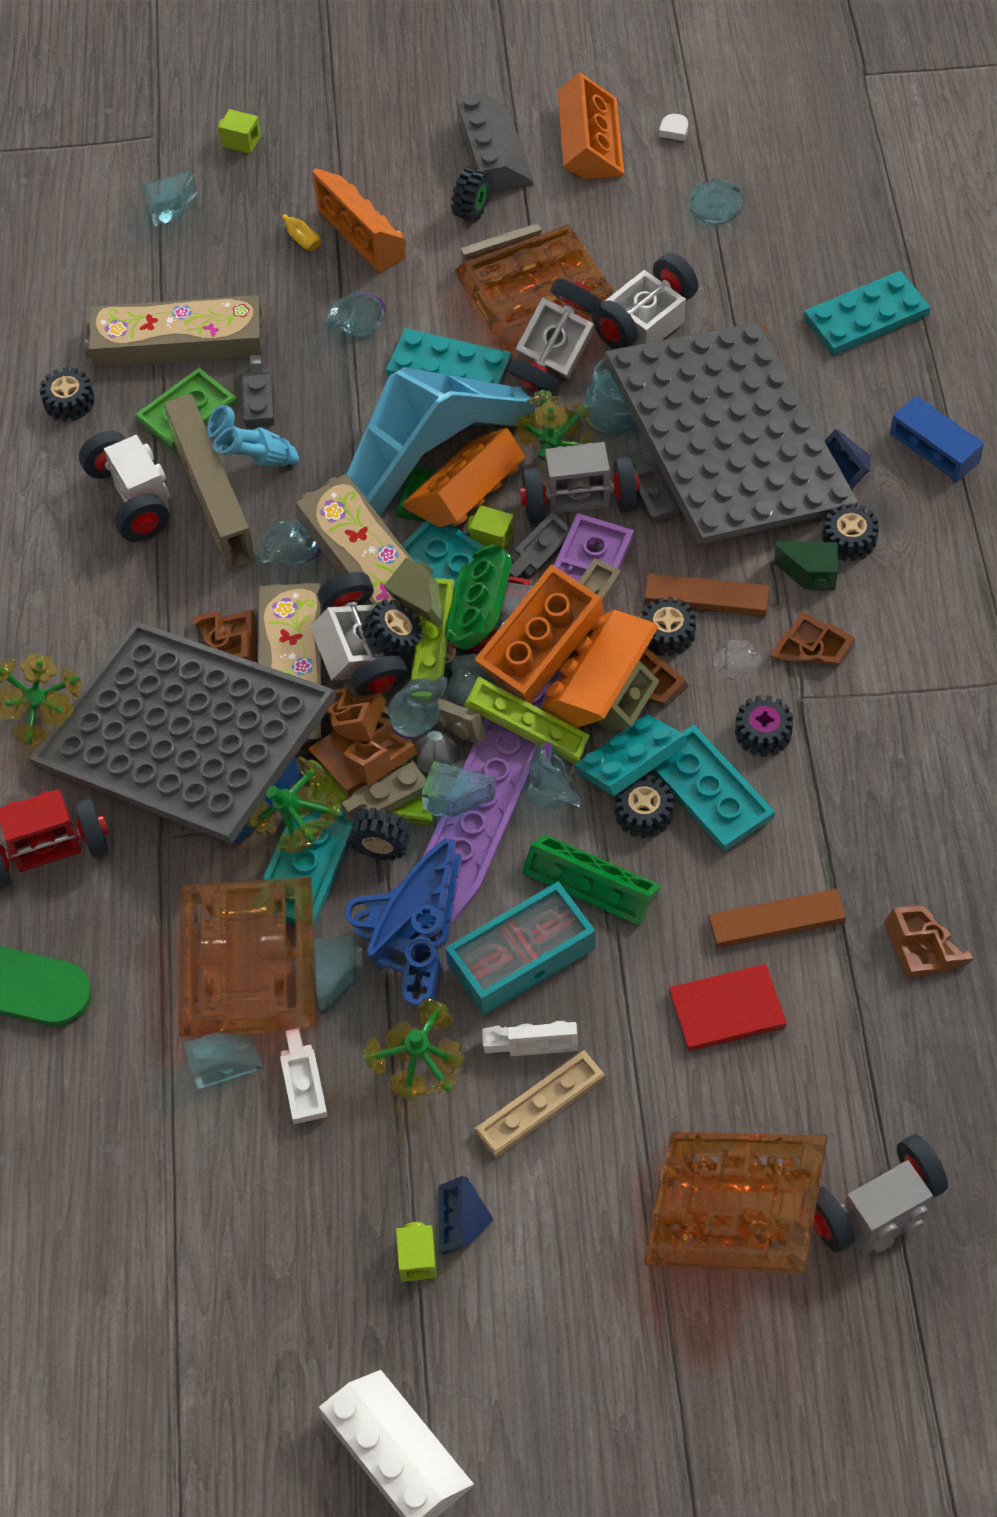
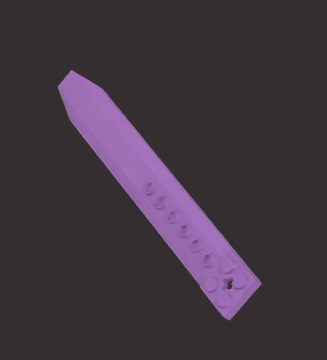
M577 513L554 566L578 582L594 558L620 570L633 540L634 530ZM596 544L600 545L601 551L595 553L587 548H593ZM575 650L570 654V656L566 659V661L569 660V659L572 657V655L574 654ZM561 667L531 703L532 705L543 710L541 706L547 698L546 691L560 677ZM487 718L483 722L487 738L480 745L473 744L424 853L425 855L446 838L455 840V853L462 856L450 927H452L480 891L542 748ZM438 932L437 935L430 938L436 939V936L440 938L442 933Z

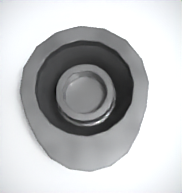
M434 729L414 741L417 755L409 759V763L414 762L421 772L434 776L448 777L462 771L466 762L465 756L448 732L436 731Z

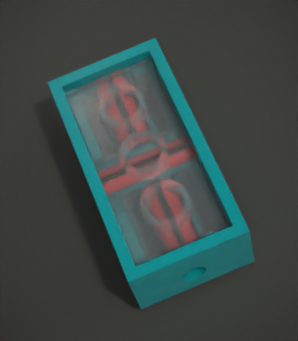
M558 881L445 947L447 966L484 1016L595 950L596 931Z

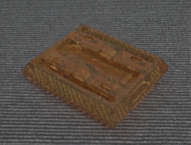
M570 224L463 262L455 269V274L468 293V297L504 351L517 347L542 297L564 307L562 301L550 292L556 278H562L572 283L577 281L587 286L589 292L598 297L601 303L605 302L606 299L615 293ZM574 310V314L586 320L592 319V315Z
M312 876L180 885L179 1036L232 1035L276 1032L297 1028H315ZM286 897H295L297 950H291V943L286 934ZM198 904H201V956L198 957V929L195 924L198 922ZM275 906L278 909V914H274ZM205 908L209 912L210 919H205ZM291 958H297V1008H288L287 974H291ZM198 965H202V1014H199V1010L195 1005L199 1000ZM275 983L279 987V993L284 995L275 994ZM205 988L208 990L210 998H214V1000H205Z
M671 1131L651 1218V1230L644 1264L646 1266L805 1274L828 1139L827 1135ZM695 1156H700L699 1163L695 1161ZM709 1156H719L718 1163L714 1162ZM758 1157H767V1165H764ZM777 1158H783L782 1165H779L777 1163ZM793 1159H800V1164L798 1165ZM689 1237H694L699 1244L688 1243ZM772 1241H778L782 1248H771Z

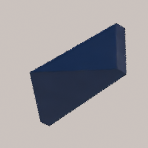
M835 429L824 441L852 490L870 471V455L841 431Z
M461 1176L439 1185V1254L445 1255L468 1246L494 1220L468 1177Z

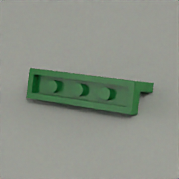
M546 834L530 845L522 870V874L549 886L559 881L569 895L636 925L643 923L650 902L659 894L662 886Z

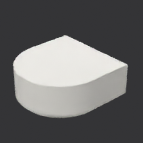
M681 114L665 116L659 129V137L685 141L688 133L687 118Z

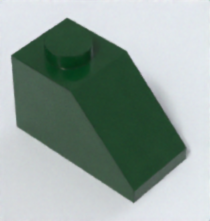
M776 541L774 564L804 589H814L817 591L835 590L838 575L837 543Z

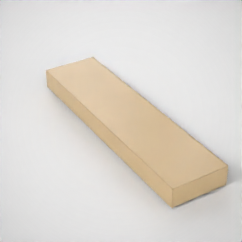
M583 1050L474 1128L475 1134L496 1159L603 1082L605 1074Z

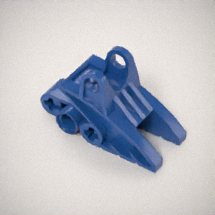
M444 838L429 850L407 874L402 883L389 893L355 897L350 900L345 909L347 921L353 926L355 933L361 939L370 941L367 954L376 968L382 971L386 967L404 974L402 982L403 997L408 1005L417 1011L430 1009L435 1003L439 978L444 970L443 962L436 949L442 948L449 938L451 928L449 924L452 922L453 902L456 898L457 879L459 878L462 862L461 854L455 853L456 842L454 839ZM364 904L370 908L360 911L354 919L352 918L351 912L355 906ZM360 929L371 931V933H364ZM438 932L442 933L440 938L436 936V941H430L429 937L437 935ZM398 955L406 959V965L398 963L393 959ZM429 957L427 961L420 963L422 959ZM420 979L426 994L422 993L419 995V999H415L412 992H418Z

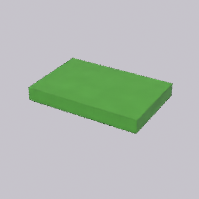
M200 367L134 415L136 422L172 452L176 450L170 433L164 407L165 402L192 394L206 427L208 426L211 413L217 406L226 405L232 408L238 404L237 397Z

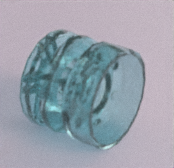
M604 360L599 361L593 370L589 387L583 399L582 407L584 405L589 406V409L584 413L585 419L594 428L603 433L612 435L626 434L634 430L637 424Z

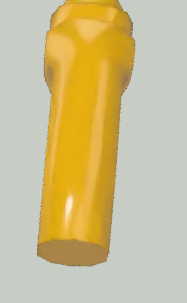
M287 214L282 215V220L285 221L288 234L302 248L307 251H313L321 245L322 241L319 235L304 221L295 217H288Z

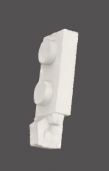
M556 1021L544 1025L520 1024L517 1027L502 1028L498 1025L482 1030L484 1053L510 1052L512 1057L578 1051L576 1022Z
M299 1028L285 1031L289 1050L281 1051L282 1056H280L293 1123L298 1124L328 1117L314 1049H312L311 1045L303 1046Z

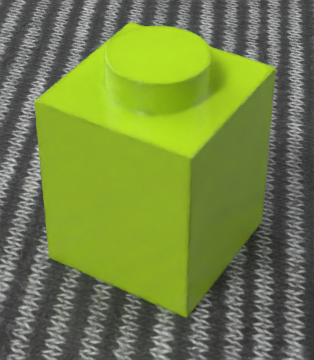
M229 109L225 117L218 123L217 132L220 135L222 147L251 154L261 138L259 118L256 115Z
M480 505L475 516H470L466 532L470 534L472 539L483 546L496 544L506 550L514 535V515Z
M411 1222L404 1225V1228H396L401 1282L437 1278L432 1225H425L422 1222Z

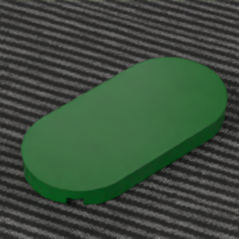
M491 544L477 550L471 556L474 560L469 565L465 563L458 574L445 626V636L458 649H469L482 642L492 632L498 622L512 564L510 554L499 545Z
M0 946L1 1015L45 1026L60 1027L68 1024L67 1022L74 1018L77 1020L86 1012L92 999V990L86 973L80 967L70 962Z

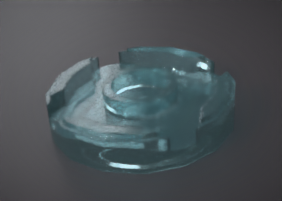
M717 178L711 179V182L704 183V180L692 188L689 195V210L701 222L712 225L725 224L733 221L740 215L743 207V196L740 194V189L732 182Z

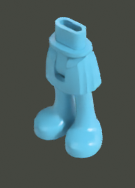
M226 405L217 406L211 413L207 434L209 438L214 439L212 445L214 451L227 456L233 454L251 456L254 459V463L261 466H287L288 464L295 466L298 464L299 456L294 446L290 445L287 439L280 438L279 435L260 427L254 430L235 427L233 425L235 414Z

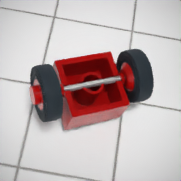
M60 789L45 791L36 797L23 801H14L1 807L0 824L8 848L5 850L4 846L0 844V889L11 885L9 873L11 861L15 862L20 873L82 853L78 842L79 836H81L82 842L88 845L93 858L108 854L109 849L104 835L108 834L109 830L104 815L98 816L93 801L87 799L75 804L78 815V830L73 826Z

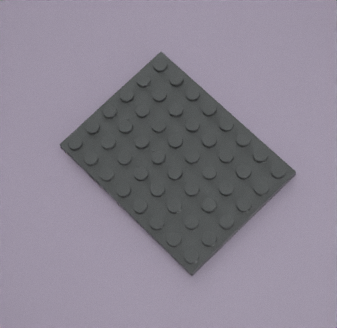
M758 322L605 352L603 360L699 545L824 517L828 513L831 514V510L835 507L839 511V507L842 504L849 508L850 503L855 504L856 508L859 502Z
M136 621L29 760L34 767L232 844L267 796L268 788L275 785L337 696L331 688Z

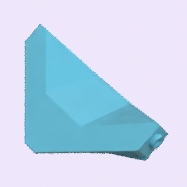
M404 367L388 377L347 471V475L376 513L381 516L423 454L469 425L523 427L522 424L524 422L532 425L537 422L536 402L519 386L512 387Z

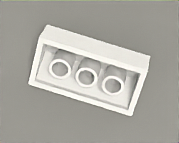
M381 1370L349 1382L319 1406L323 1420L400 1517H438L474 1487L472 1481Z

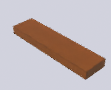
M648 573L645 604L653 601L657 605V598L662 597L663 602H667L668 597H673L674 603L679 598L683 600V607L688 603L691 609L766 616L770 585Z
M832 889L709 914L708 921L716 948L845 923L846 914L838 889Z

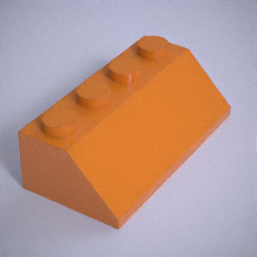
M579 72L558 89L563 166L569 172L575 173L582 179L621 177L624 175L617 98Z
M317 168L312 170L317 211L378 273L406 258V239L402 232L396 231L390 225L388 219L384 215H380L374 209L372 203L368 199L365 200L359 194L353 184H349L340 175Z
M508 428L471 439L411 494L402 505L408 511L437 527L450 524L455 527L468 518L466 514L470 510L479 507L485 502L483 497L486 494L494 492L502 485L500 481L503 478L515 473L518 470L517 465L526 456Z
M551 564L474 659L475 663L503 690L531 704L604 613L602 598Z
M618 610L602 614L574 649L575 652L572 657L562 665L560 669L561 675L546 691L547 698L541 708L576 728L604 719L653 638L658 626L654 622Z

